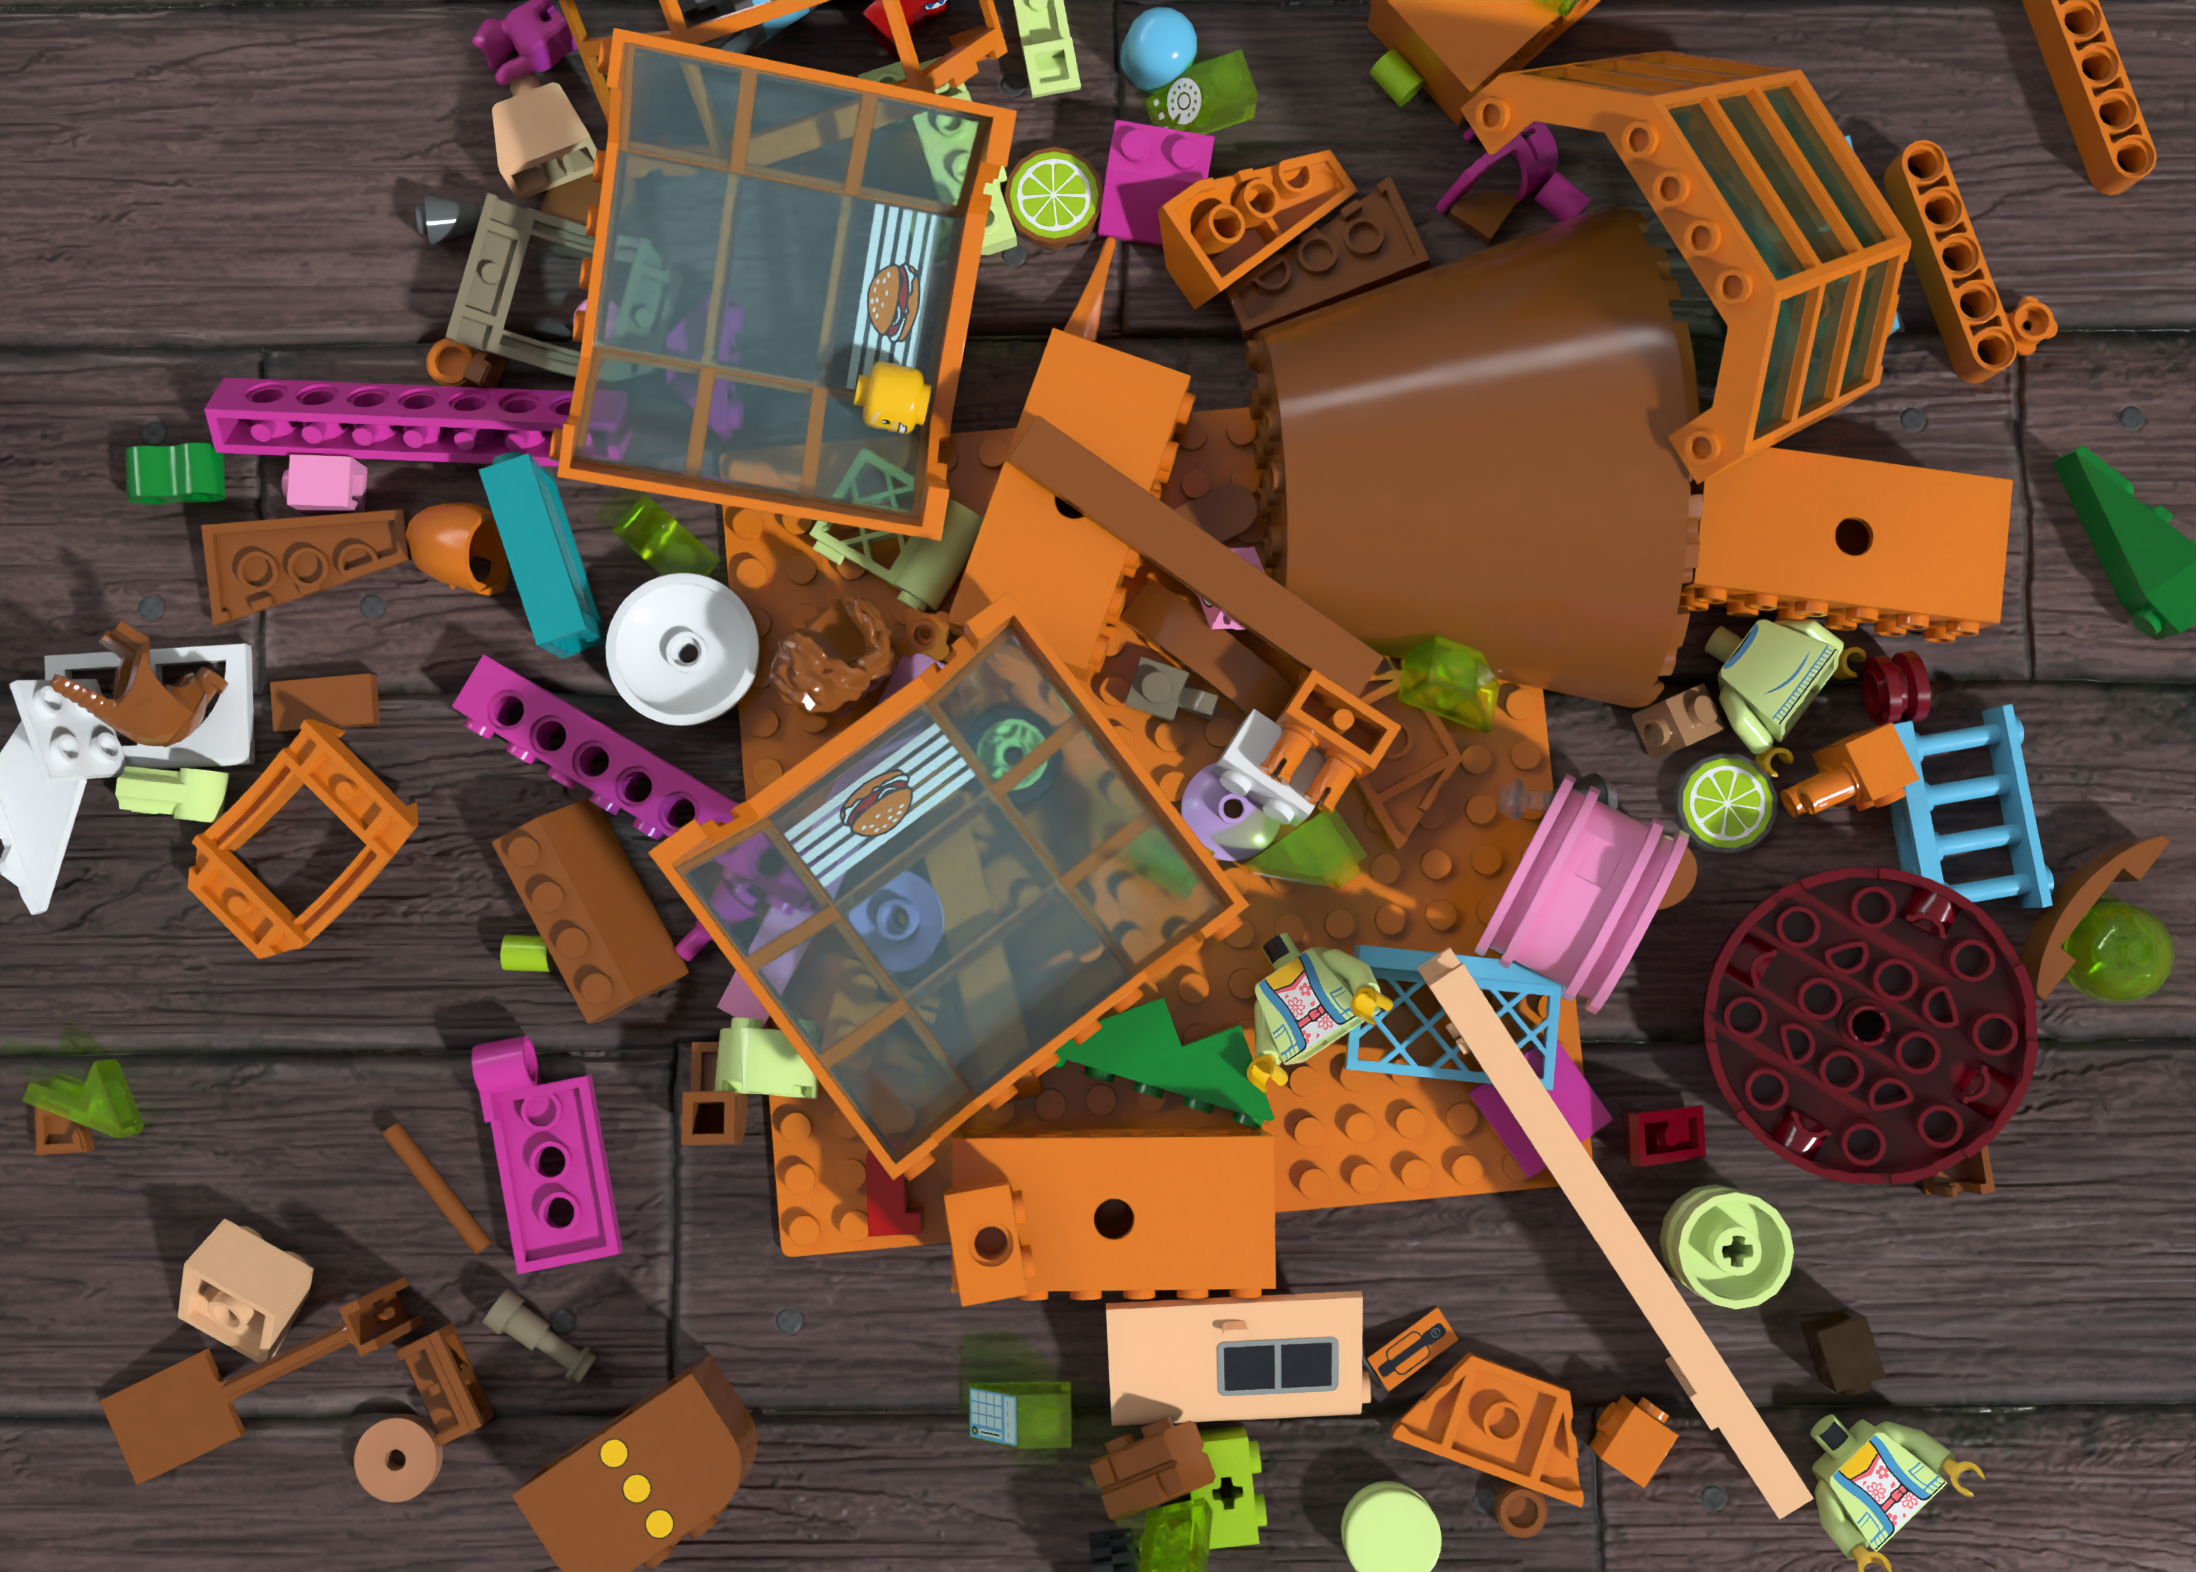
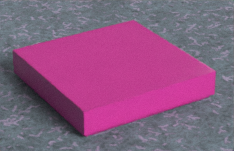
M1557 1040L1553 1090L1546 1091L1579 1141L1583 1142L1614 1119ZM1531 1046L1522 1054L1537 1077L1541 1079L1542 1055L1534 1046ZM1479 1083L1467 1092L1527 1178L1531 1179L1547 1167L1493 1084Z

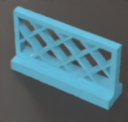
M1353 945V957L1368 963L1374 977L1385 979L1398 997L1392 1001L1393 1007L1390 1011L1383 1009L1373 1016V1019L1376 1021L1375 1025L1394 1048L1379 1061L1358 1060L1359 1038L1373 1027L1368 1023L1362 1027L1360 1024L1348 1032L1344 1069L1492 1084L1484 1070L1480 1072L1469 1071L1456 1055L1461 1050L1459 1046L1455 1044L1450 1048L1432 1026L1446 1015L1444 1009L1441 1008L1427 1020L1409 998L1426 983L1416 967L1438 953ZM1455 955L1459 962L1465 965L1478 987L1488 990L1501 1006L1495 1011L1497 1016L1500 1018L1503 1014L1507 1013L1522 1031L1524 1036L1515 1042L1518 1048H1522L1530 1041L1542 1055L1541 1079L1539 1078L1546 1090H1553L1561 987L1564 986L1514 960L1507 969L1498 964L1500 959ZM1395 980L1415 983L1406 991H1403ZM1498 991L1516 992L1517 994L1506 1001ZM1527 994L1547 996L1545 1018L1530 1030L1512 1007ZM1404 1002L1422 1025L1399 1043L1381 1020ZM1544 1029V1044L1542 1045L1536 1038V1035ZM1426 1030L1445 1052L1429 1067L1418 1066L1405 1051V1048ZM1397 1054H1400L1407 1064L1388 1062ZM1451 1059L1459 1070L1440 1067Z

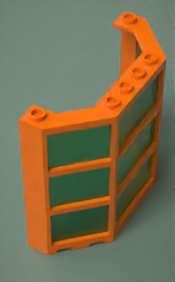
M1663 50L1501 73L1460 108L1489 155L1497 153L1534 121L1605 133L1727 324L1728 329L1713 406L1668 436L1671 444L1697 484L1832 415L1880 384L1884 367L1881 363L1887 336L1892 332L1900 294H1897L1903 265L1908 261L1912 241L1801 69L1752 64L1746 61L1717 57L1709 58Z

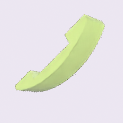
M1013 0L1032 98L1080 90L1081 84L1064 0Z

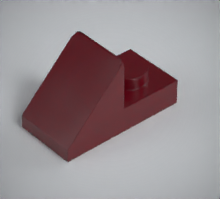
M1682 1105L1657 1109H1621L1624 1158L1631 1166L1643 1167L1706 1157L1702 1105Z

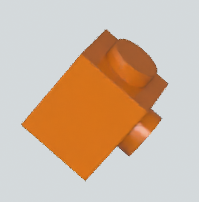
M1622 1395L1617 1404L1614 1402L1610 1403L1600 1415L1597 1422V1429L1599 1431L1589 1447L1602 1460L1645 1488L1679 1435L1665 1424L1669 1415L1644 1397L1641 1398L1637 1405Z

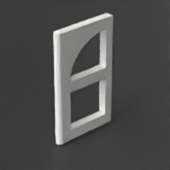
M230 644L150 649L151 668L161 682L162 666L226 662L224 679L227 681L228 686L220 694L209 716L183 741L165 748L164 746H146L139 743L133 746H121L127 766L166 770L254 764L255 739L251 645ZM114 652L44 656L45 680H53L55 674L72 679V671L117 669L121 659Z

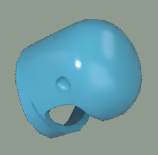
M1155 7L1146 10L1133 21L1121 46L1120 65L1125 75L1137 88L1148 93L1164 94L1169 92L1171 86L1177 80L1187 78L1197 54V35L1193 24L1183 13L1168 7Z

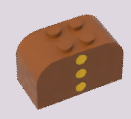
M710 1353L540 1468L511 1496L552 1560L563 1572H631L641 1564L648 1571L669 1557L674 1552L673 1546L681 1541L685 1534L688 1533L691 1540H694L719 1521L717 1516L727 1509V1503L731 1500L755 1461L758 1449L756 1426L745 1405Z

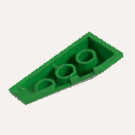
M2080 445L2054 460L2053 465L2121 605L2131 614L2130 619L2133 625L2140 632L2153 637L2157 641L2181 634L2196 624V539L2192 542L2171 526L2169 522L2174 515L2162 505L2154 508L2151 505L2141 503L2132 496L2134 494L2132 483L2085 446Z

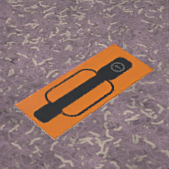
M1437 1307L1367 1359L1389 1392L1459 1339Z

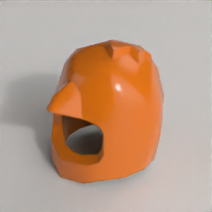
M461 502L438 504L422 510L409 522L405 537L409 543L411 558L419 570L444 583L452 590L459 587L488 596L505 591L511 578V567L492 511L477 504ZM476 557L491 561L490 574L481 582H478L473 577L469 562Z

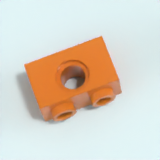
M1008 1178L944 1189V1202L962 1307L1028 1295L1026 1279L1036 1278L1031 1244L1024 1246L1019 1244L1016 1225L1027 1223L1022 1190L1011 1192ZM986 1227L1001 1229L1007 1237L1005 1246L994 1254H986L980 1251L975 1244V1238L979 1231Z

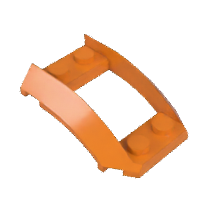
M311 718L302 722L299 726L301 731L289 747L283 748L244 795L204 833L196 835L191 842L197 847L196 865L189 867L187 888L258 959L294 949H301L308 945L367 888L419 825L417 802L405 805L340 741V738L346 731ZM305 784L366 846L333 884L297 918L233 853L257 833Z

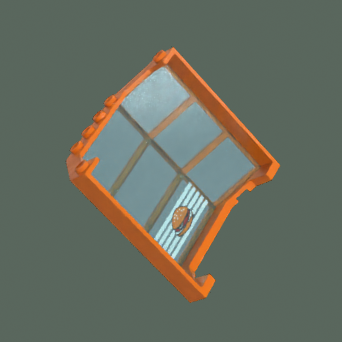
M613 28L612 39L602 38L599 51L598 73L607 74L606 87H610L606 151L597 150L594 161L593 182L602 184L600 203L599 205L590 204L587 217L586 236L595 237L593 258L583 257L579 289L588 290L586 311L577 310L574 321L573 341L582 342L571 407L563 429L554 428L551 439L549 459L559 462L557 477L941 541L950 489L946 481L948 464H944L945 450H939V442L949 443L951 421L987 216L992 201V195L983 194L986 183L993 184V180L998 179L1001 166L1007 167L1017 111ZM878 361L916 368L921 371L924 383L931 385L924 424H915L914 429L908 434H899L867 426L862 418L863 407L853 405L859 374L869 376L872 366Z
M1010 591L965 622L963 635L951 645L954 650L944 659L947 664L942 669L936 662L931 664L923 673L753 797L734 807L729 812L734 820L724 824L722 821L715 823L711 819L699 825L693 819L648 852L892 1180L903 1173L907 1180L911 1181L936 1161L930 1152L939 1145L940 1141L986 1104L989 1105L992 1111L999 1108L1018 1093V1090L1013 1085L1014 1082L1029 1071L1035 1079L1046 1072L1060 1060L1055 1052L1070 1039L1079 1046L1102 1028L1097 1018L1112 1007L1119 1014L1144 995L1138 988L1141 984L1197 943L1211 935L1217 943L1223 940L1243 924L1238 914L1250 906Z

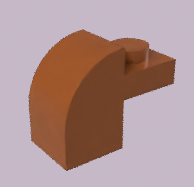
M692 1042L690 1092H683L681 1145L726 1146L741 1145L743 1142L748 1115V1095L736 1091H714L719 1042Z

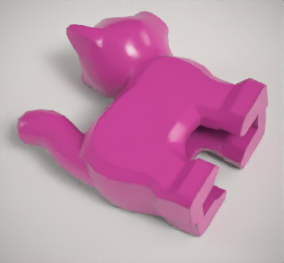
M530 0L513 9L506 19L487 18L479 27L472 43L485 55L489 69L497 70L495 78L498 84L507 86L515 79L530 73L547 71L553 68L566 54L578 49L566 19L559 10H555L551 0ZM516 49L519 54L518 58L504 63Z

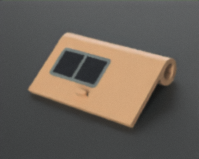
M1362 1291L1263 1295L1257 1298L1222 1297L1106 1303L1112 1426L1150 1425L1167 1417L1171 1418L1172 1423H1184L1189 1420L1191 1422L1355 1415L1361 1414L1362 1403L1371 1402L1368 1371H1362Z

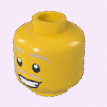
M878 361L872 366L869 376L859 374L853 405L863 407L862 418L867 426L899 434H908L914 429L915 424H924L931 385L924 383L921 371L916 368Z

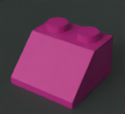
M1115 120L1106 170L1098 236L1105 238L1113 237L1117 240L1163 247L1158 209L1195 182L1208 178L1215 136Z

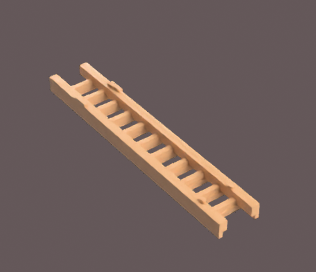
M1447 947L1416 967L1452 1021L1446 1026L1453 1039L1461 1035V1038L1455 1042L1464 1055L1471 1051L1670 1353L1671 1356L1665 1359L1666 1363L1710 1430L1712 1431L1717 1427L1720 1429L1779 1520L1814 1499L1462 962L1460 963L1451 948Z

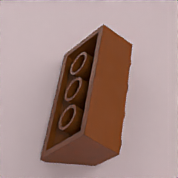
M590 798L536 817L491 843L586 1022L591 1024L602 1022L691 972L684 959L676 952V944L604 809L591 802Z

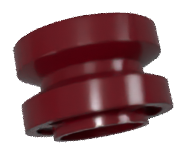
M1916 652L1896 653L1892 659L1886 655L1869 657L1865 661L1862 671V694L1868 714L1875 725L1881 726L1891 722L1897 724L1900 718L1904 722H1918L1926 719L1931 703L1930 683L1925 665Z

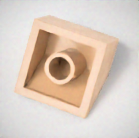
M224 1218L184 1263L178 1318L260 1364L275 1356L309 1296L314 1268L310 1267L300 1255L291 1251L284 1252L264 1241L262 1236L254 1229L247 1226L239 1227Z

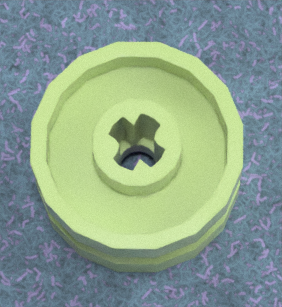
M1717 1184L1693 1188L1676 1199L1663 1219L1659 1239L1663 1261L1676 1281L1712 1304L1732 1309L1758 1306L1777 1294L1790 1275L1794 1255L1790 1229L1775 1208L1757 1196ZM1723 1246H1728L1726 1250L1722 1252Z

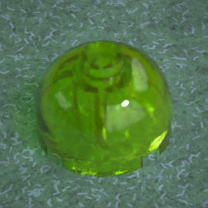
M2125 902L2094 904L2064 943V951L2076 960L2066 973L2070 983L2086 997L2109 1003L2138 1001L2158 991L2170 976L2175 958L2173 940L2163 921L2148 909Z

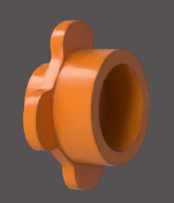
M2026 296L2019 300L2018 307L2014 311L2005 313L2014 335L2017 354L2028 356L2036 350V344L2043 339L2052 338L2057 333L2058 326L2054 320L2053 313L2035 297ZM2024 322H2028L2030 324V330L2024 329Z
M913 607L908 608L903 614L906 631L905 637L899 643L901 651L910 657L917 653L930 655L935 661L946 658L950 651L946 643L950 633V627L947 622L949 613L946 611L923 612L920 608H917V610ZM923 629H928L931 632L929 638L922 636Z

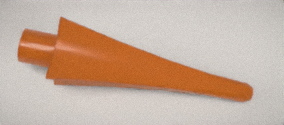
M1113 237L1105 239L1092 275L1063 330L1097 343L1106 280L1116 244Z

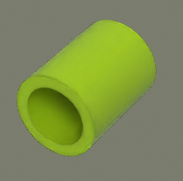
M1395 48L1383 55L1369 73L1399 107L1410 101L1425 83L1424 79Z
M504 936L500 954L503 970L552 971L555 961L541 936Z

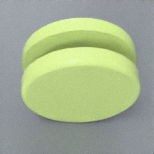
M1383 1481L1366 1486L1349 1501L1341 1521L1343 1546L1352 1566L1357 1572H1431L1439 1558L1442 1538L1438 1520L1422 1495L1405 1484Z

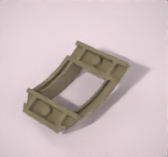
M487 192L445 339L532 367L576 378L581 352L531 339L503 330L528 243L560 254L583 259V257L593 258L595 237L586 236L585 225L571 222L527 207V209L497 199L496 195ZM618 234L614 268L630 272L609 344L662 353L683 277L669 261L667 263L651 245V240L644 237L638 239ZM601 360L597 383L611 385L654 375L657 370Z

